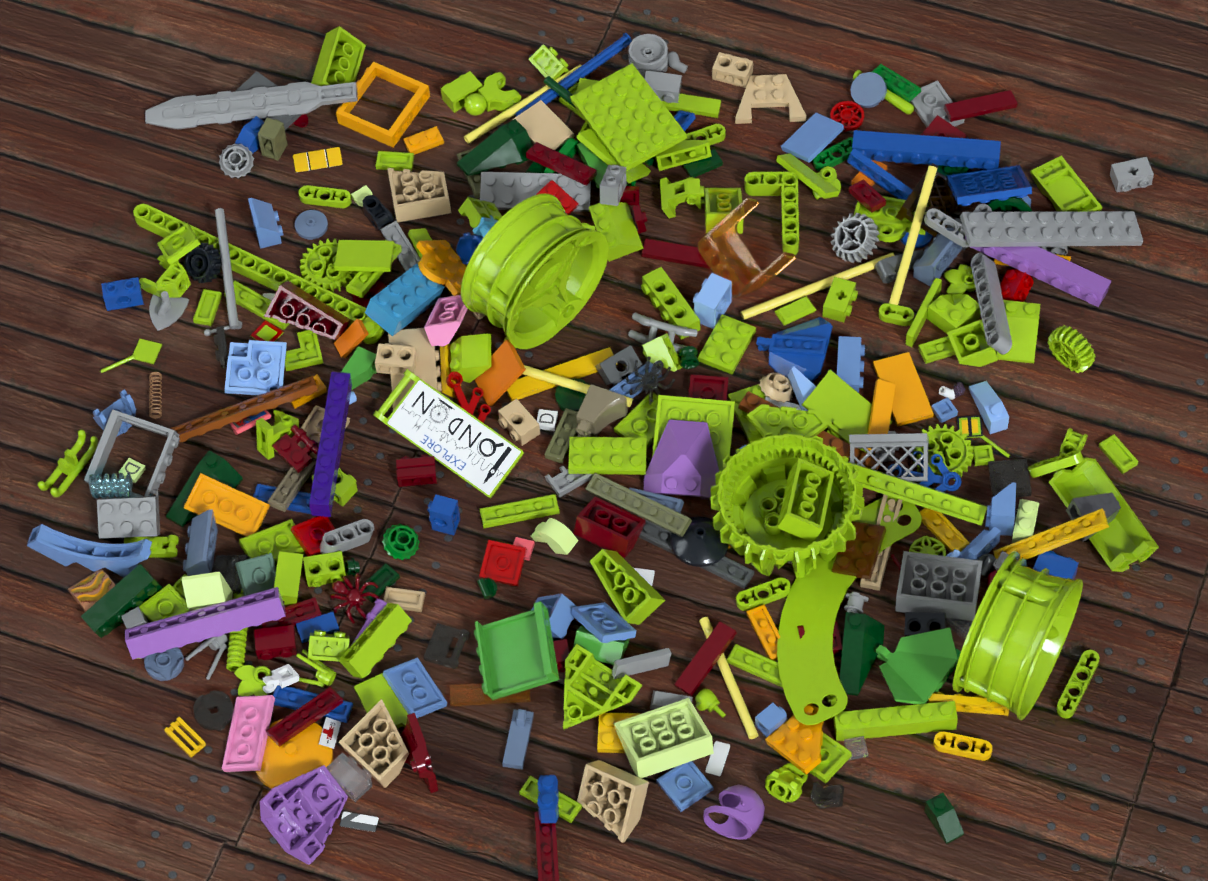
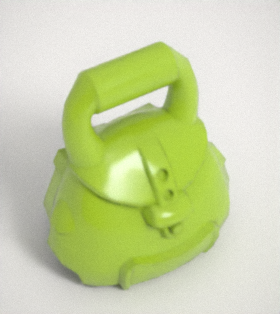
M787 763L766 777L765 788L769 794L784 803L794 802L800 798L802 785L806 782L808 774H804L792 763Z

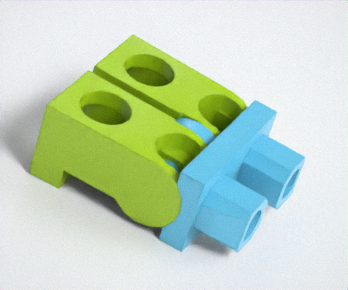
M467 197L458 210L462 216L469 218L470 226L474 228L472 230L474 234L481 235L483 238L502 217L494 203Z

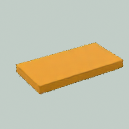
M909 352L873 361V367L878 379L896 384L891 413L897 427L934 416Z
M201 473L184 505V509L197 515L213 509L217 524L245 537L258 532L270 507L269 504Z

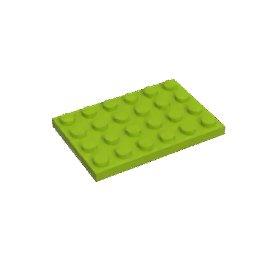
M633 63L570 96L571 102L617 164L626 167V172L687 139L685 131Z

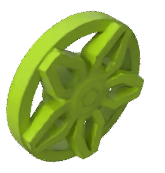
M928 536L915 540L909 549V552L939 555L942 552L943 556H946L944 544L936 538Z

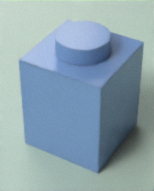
M771 703L755 717V726L768 737L787 721V714L782 707H777L774 703Z

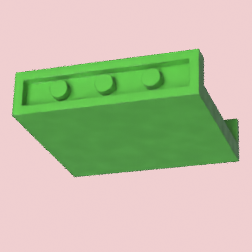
M541 601L534 603V610L483 626L478 621L475 622L474 636L478 641L476 651L481 661L479 670L484 681L482 683V690L492 700L559 680L548 608Z

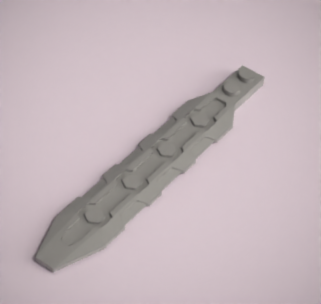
M298 82L269 88L264 86L244 91H223L211 95L175 97L145 110L146 124L166 128L185 129L193 128L197 125L227 124L232 121L253 119L256 116L260 119H266L272 116L308 114L322 105L358 101L356 82L318 86L309 82Z

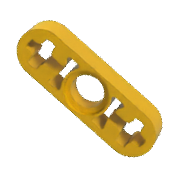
M944 731L937 733L934 737V747L939 752L981 761L988 760L992 755L993 748L987 740ZM942 739H946L944 745L940 744ZM952 740H954V748L951 747ZM960 742H965L969 748L967 750H960L957 745ZM972 744L975 745L974 752H971ZM982 747L986 748L985 753H980Z

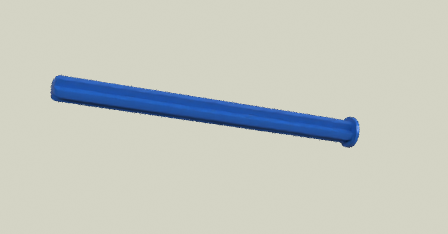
M624 33L623 37L561 80L559 84L566 90L569 89L580 78H584L629 46L632 42L631 37ZM550 88L515 115L517 117L540 100L548 104L559 95Z

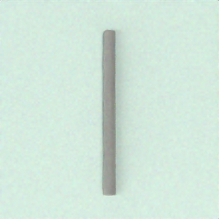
M218 208L215 210L229 327L230 329L239 328L225 214L224 209Z

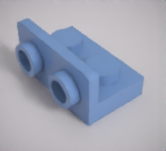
M996 527L991 531L983 530L961 551V555L964 559L978 560L981 555L989 553L999 543L1001 531Z

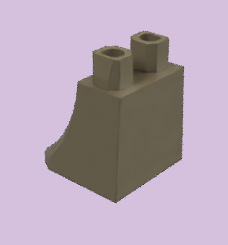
M591 384L576 416L577 437H597L607 425L625 417L628 413L627 399L621 394Z

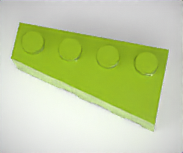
M602 549L590 560L591 565L620 615L628 623L640 625L665 601L617 551Z

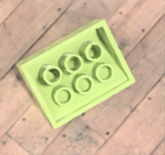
M689 698L614 723L629 763L639 778H644L714 754L712 735Z

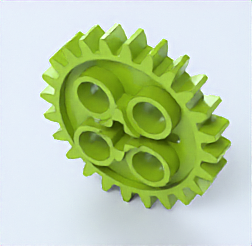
M329 239L326 240V243L320 240V245L318 246L313 243V249L307 248V253H303V259H300L302 278L325 289H330L331 292H334L335 288L340 292L341 286L346 288L347 283L359 271H335V254H337L338 248L336 239L333 240V243H330Z
M936 424V429L929 426L928 432L922 429V433H927L929 436L928 447L932 449H928V465L935 475L943 476L939 468L931 463V457L934 454H939L943 457V463L950 472H955L960 477H962L963 471L968 472V466H971L974 454L971 440H967V434L961 435V429L955 432L954 426L947 429L946 424H944L943 428ZM916 447L911 454L913 455L915 451H921L924 454V447ZM921 454L916 455L915 458L918 460ZM936 457L934 463H939L940 457ZM918 464V465H917V472L923 471V470L921 469V467L919 466V464Z

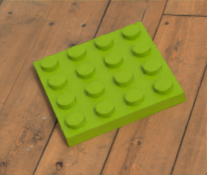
M658 395L652 457L668 420L707 422L719 472L725 469L723 467V460L727 455L730 456L735 401Z

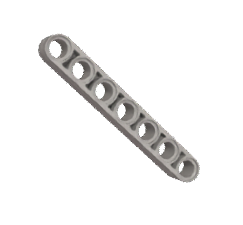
M977 253L971 260V268L986 342L1000 354H1006L1012 347V339L996 264L983 253Z

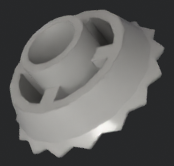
M234 143L233 145H228L219 156L221 170L231 178L246 176L254 166L252 152L242 144Z

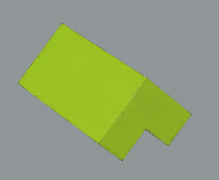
M279 551L274 588H279L282 600L285 601L284 606L287 607L297 603L303 554Z

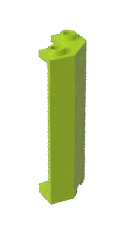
M1083 458L1084 460L1076 464L1077 466L1073 470L1061 469L1056 471L1049 483L1067 508L1073 498L1113 493L1121 508L1114 520L1108 523L1109 527L1098 531L1089 538L1112 571L1123 572L1129 569V564L1135 561L1139 563L1145 561L1159 548L1096 459Z

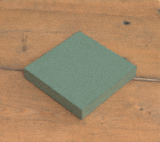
M272 553L235 563L244 596L274 588L276 566Z

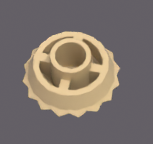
M770 373L759 380L761 391L765 393V396L770 397L771 400L785 403L790 401V398H793L792 386L789 379L784 375Z

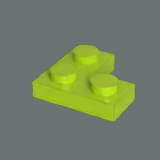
M310 330L298 332L300 348L286 351V371L323 363L317 334Z

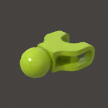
M497 72L485 79L484 86L478 89V93H473L466 97L464 107L466 112L473 116L481 115L485 109L487 112L491 110L505 111L520 102L521 95L515 89L510 91L500 90L505 86L506 77L501 72Z

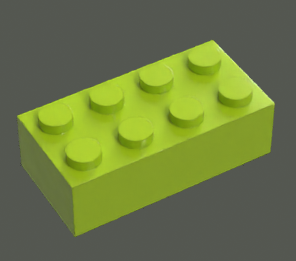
M798 458L789 472L777 528L811 543L815 541L823 530L834 472Z

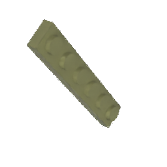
M597 473L593 475L586 487L587 492L680 537L684 536L692 522L689 517Z

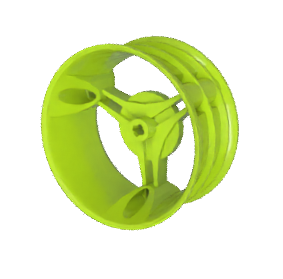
M538 194L529 197L503 215L477 246L462 279V302L469 310L486 315L494 326L503 328L509 342L516 348L530 349L539 346L551 339L572 321L592 296L602 278L608 261L609 244L607 238L599 231L582 227L580 220L575 216L568 215L561 202L551 194Z
M1013 551L997 571L974 617L956 666L953 690L960 692L964 688V691L967 693L970 691L987 698V701L990 703L994 701L1005 706L1010 712L1017 715V719L1023 720L1036 703L1059 657L1079 605L1083 580L1079 578L1071 580L1070 578L1049 575L1047 568H1044L1041 572L1026 567V559H1020L1019 553Z

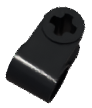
M368 195L363 199L364 215L377 231L387 223L394 222L390 211L385 208L376 196Z

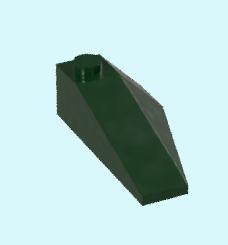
M514 119L501 126L457 162V166L467 176H471L481 172H488L489 169L500 167L501 169L512 163L516 165L522 164L529 160L526 158V152L533 144L527 130Z
M210 450L198 463L166 515L167 519L181 527L192 521V518L198 516L184 509V505L200 473L234 489L243 480V477L224 458Z
M846 612L840 682L847 695H859L878 655L876 649L879 645L883 646L885 625L866 614Z

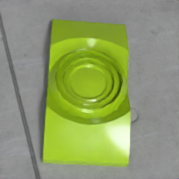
M1062 156L1031 170L1030 174L1040 192L1049 198L1057 212H1092L1102 210L1103 207Z

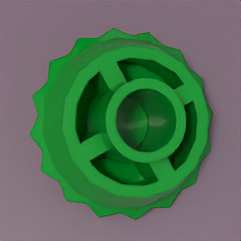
M392 525L383 534L384 539L382 543L384 544V550L387 551L388 555L393 556L394 559H410L419 549L420 541L418 540V535L408 525Z

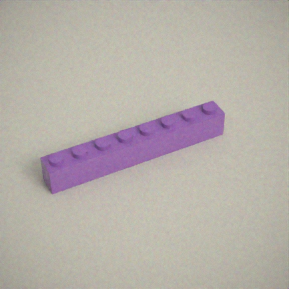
M1038 246L970 247L1097 307L1100 306L1111 284V280Z
M275 587L126 629L125 642L132 660L144 658L147 655L162 653L168 649L180 648L193 642H201L211 637L222 636L225 633L240 631L250 626H259L272 620H279L282 617H286L285 606L279 588Z

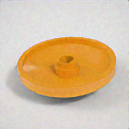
M280 719L270 724L269 729L283 719ZM313 723L280 747L267 736L261 770L255 771L261 782L272 789L323 765L329 771L333 762V749L319 745L323 728L317 723Z

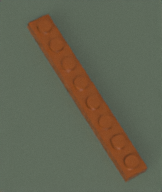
M310 376L170 429L175 430L180 435L179 442H185L194 436L204 435L213 429H220L224 425L239 422L243 418L255 416L267 409H274L286 402L290 403L297 398L312 395L318 391L314 377Z
M748 391L740 402L738 409L749 414L761 404L769 405V407H780ZM824 430L816 435L823 438V444L826 446H835L836 451L841 456H847L848 462H850V444ZM855 448V457L860 461L867 453ZM869 456L862 464L871 469L877 461ZM879 465L875 470L879 471L881 465Z

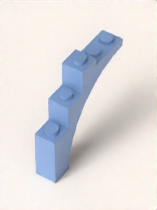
M41 524L32 529L27 546L64 566L77 562L94 572L107 568L122 577H126L138 566V563L148 559L151 554L150 547L152 542L143 539L127 544L98 543L72 537Z

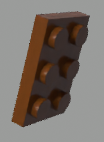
M852 521L856 528V538L854 540H847L845 552L837 553L832 572L871 580L886 528L885 526Z

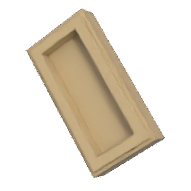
M386 587L383 601L398 604L403 610L422 612L425 592Z

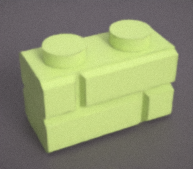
M1020 499L1012 543L1033 536L1038 514V502Z

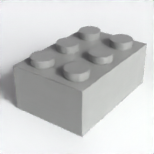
M159 496L97 499L99 539L160 535Z

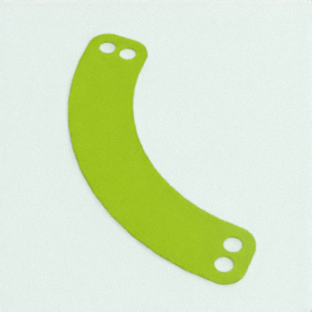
M891 496L887 497L880 526H885L886 533L879 554L896 541L910 535L920 527L922 517L915 504L902 500L903 508L899 511L898 517L893 521L895 512L889 510L888 500L894 499L898 501V499ZM883 497L865 506L860 520L853 522L876 525ZM889 515L891 521L885 522L883 520L884 516ZM902 515H908L911 517V522L906 526H901L897 523V519ZM820 553L816 555V569H812L806 577L795 579L787 596L778 630L780 638L777 643L780 679L786 699L795 718L805 725H816L838 715L846 708L848 703L847 694L839 680L834 663L833 631L841 602L856 576L832 572L836 555L830 562H826ZM823 604H826V605L823 606V607L820 609V611L818 612L819 607H820L821 605H823ZM803 625L805 634L800 639L797 626ZM827 695H833L837 698V702L834 706L826 707L822 703L823 698ZM813 703L819 707V710L815 715H807L804 712L805 706Z

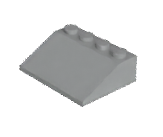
M904 551L896 596V612L945 613L946 618L973 621L976 615L982 561Z

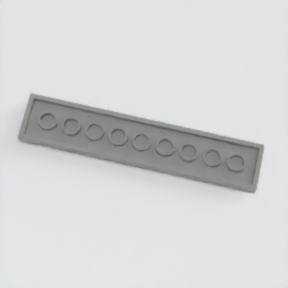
M1134 211L962 212L960 215L968 247L1141 246L1143 243Z

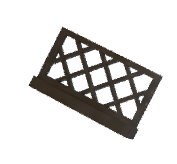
M932 163L931 166H934L938 169V166ZM936 172L931 191L935 192L936 196H929L927 203L929 207H926L925 212L934 208L950 217L958 204L952 195L947 177ZM926 173L896 215V218L902 221L905 217L909 221H913L914 215L911 213L916 211ZM935 179L941 181L943 186H937ZM940 190H946L948 196H941ZM932 201H938L940 207H934ZM943 201H950L951 206H945ZM924 214L920 228L936 237L939 232L925 223Z

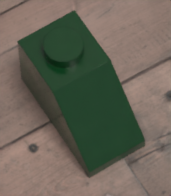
M943 792L925 802L924 812L946 844L964 835L955 809Z

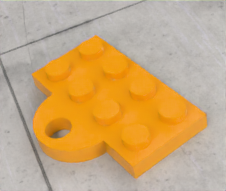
M446 240L419 241L416 247L423 255L418 263L422 274L435 283L445 285L453 296L461 295V284L466 266L462 263L459 255L452 249L450 243Z

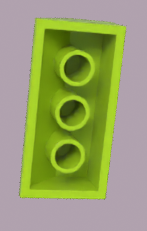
M340 26L326 33L311 83L318 86L355 82L366 45Z

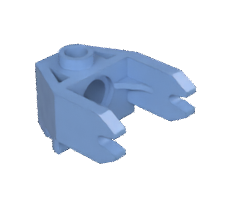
M125 389L120 392L121 398L102 412L98 408L93 411V419L103 430L112 409L135 417L136 408L130 394L127 395ZM122 422L117 436L127 432L132 425Z

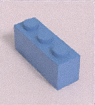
M839 336L837 375L859 393V388H863V377H860V372H864V361H860L861 356H864L865 345H861V337Z

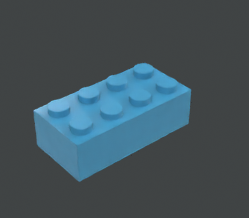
M415 264L372 297L365 314L391 336H394L435 304L445 286L429 280L422 274L418 264Z

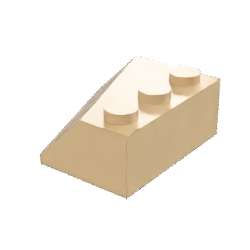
M387 168L397 222L451 213L444 172L422 170L420 173L410 172L409 169H403L402 172L394 171L393 168Z
M382 699L339 741L342 748L384 788L399 775L409 755Z
M597 760L585 765L577 802L582 804V807L593 817L599 818L605 824L604 827L609 831L612 830L618 836V839L624 843L640 820L649 782L601 760Z

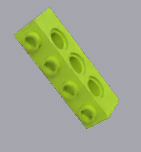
M662 267L642 276V291L645 295H649L652 305L660 310L661 317L665 322L668 321L669 324L696 329L697 332L700 331V319ZM678 335V337L680 338V340H682V339L688 337V336H680V335Z

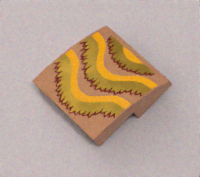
M100 569L68 588V591L78 605L80 604L86 612L115 586V583Z

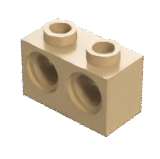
M719 52L712 68V79L746 88L750 75L753 73V61Z
M390 343L378 344L375 359L376 373L404 375L403 373L406 369L413 374L415 373L417 362L416 347L393 345Z

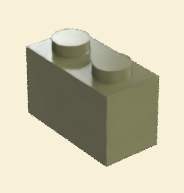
M267 118L258 132L262 156L278 161L288 145L284 123L277 119Z

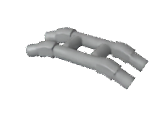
M635 312L632 315V319L642 325L650 326L649 336L634 330H630L628 334L629 337L645 344L656 339L657 329L668 331V336L675 351L679 353L681 348L687 346L674 344L675 333L680 336L696 337L697 330L657 321Z

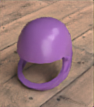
M738 784L726 788L719 794L721 806H710L704 810L703 819L710 829L725 837L741 840L751 837L758 830L763 821L765 806L763 800L754 790ZM716 812L728 815L729 817L725 823L717 824L708 814Z

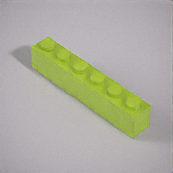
M955 701L845 711L834 716L833 724L836 741L956 730L958 717Z

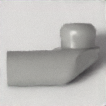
M671 51L668 53L669 66L685 74L688 65L680 62L676 52Z

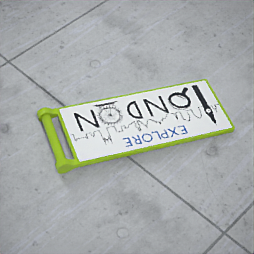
M406 369L403 373L404 377L380 409L374 412L373 416L426 454L435 456L436 461L488 498H492L524 452ZM409 381H414L415 383L391 415L386 418L384 416Z

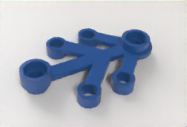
M915 451L913 453V456L916 457V455L921 454L922 456L923 453L921 451ZM934 454L931 457V463L939 468L943 476L935 475L928 465V482H920L919 484L929 487L933 483H938L941 485L935 488L936 490L942 492L946 490L956 491L960 488L962 480L957 473L950 472L947 469L941 455ZM936 457H940L939 463H934ZM894 464L888 466L887 469L889 470ZM898 465L891 473L893 474L895 470H899V474L895 477H901L906 471ZM911 471L915 477H924V473ZM955 479V484L949 485V481Z

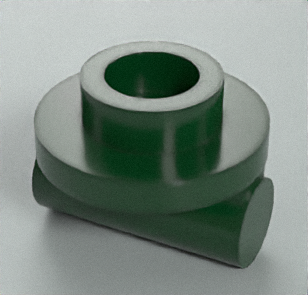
M481 578L477 581L484 599L495 596L497 584L492 578Z

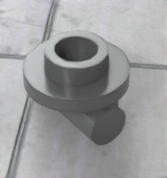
M986 553L978 558L979 561H982V575L987 576L988 573L995 570L993 562L996 558L992 554Z

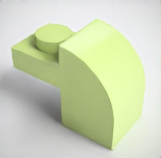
M549 518L547 522H541L531 535L534 541L547 543L556 554L568 555L578 542V539L564 524L552 518Z

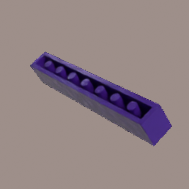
M331 372L309 502L311 516L331 517L352 390L350 373Z

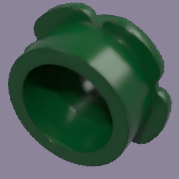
M354 558L345 561L347 576L352 575L355 577V574L360 571L359 562L355 561Z

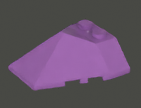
M668 420L646 471L643 491L660 495L695 496L710 500L711 486L716 485L715 474L719 472L707 422Z
M325 765L272 788L260 800L261 821L285 852L309 865L324 850V843L328 835H331L332 826L339 817L348 796Z

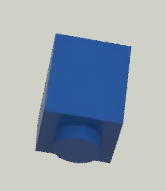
M257 116L243 126L235 144H242L248 147L252 154L260 148L258 132L264 122Z

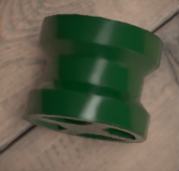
M687 346L679 350L682 368L693 369L699 365V359L696 357L698 355L697 348Z

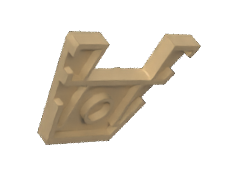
M786 74L750 75L735 117V124L752 123L751 108L789 107L790 122L806 121V114Z

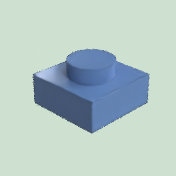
M948 397L931 406L933 413L941 423L958 415L957 409Z

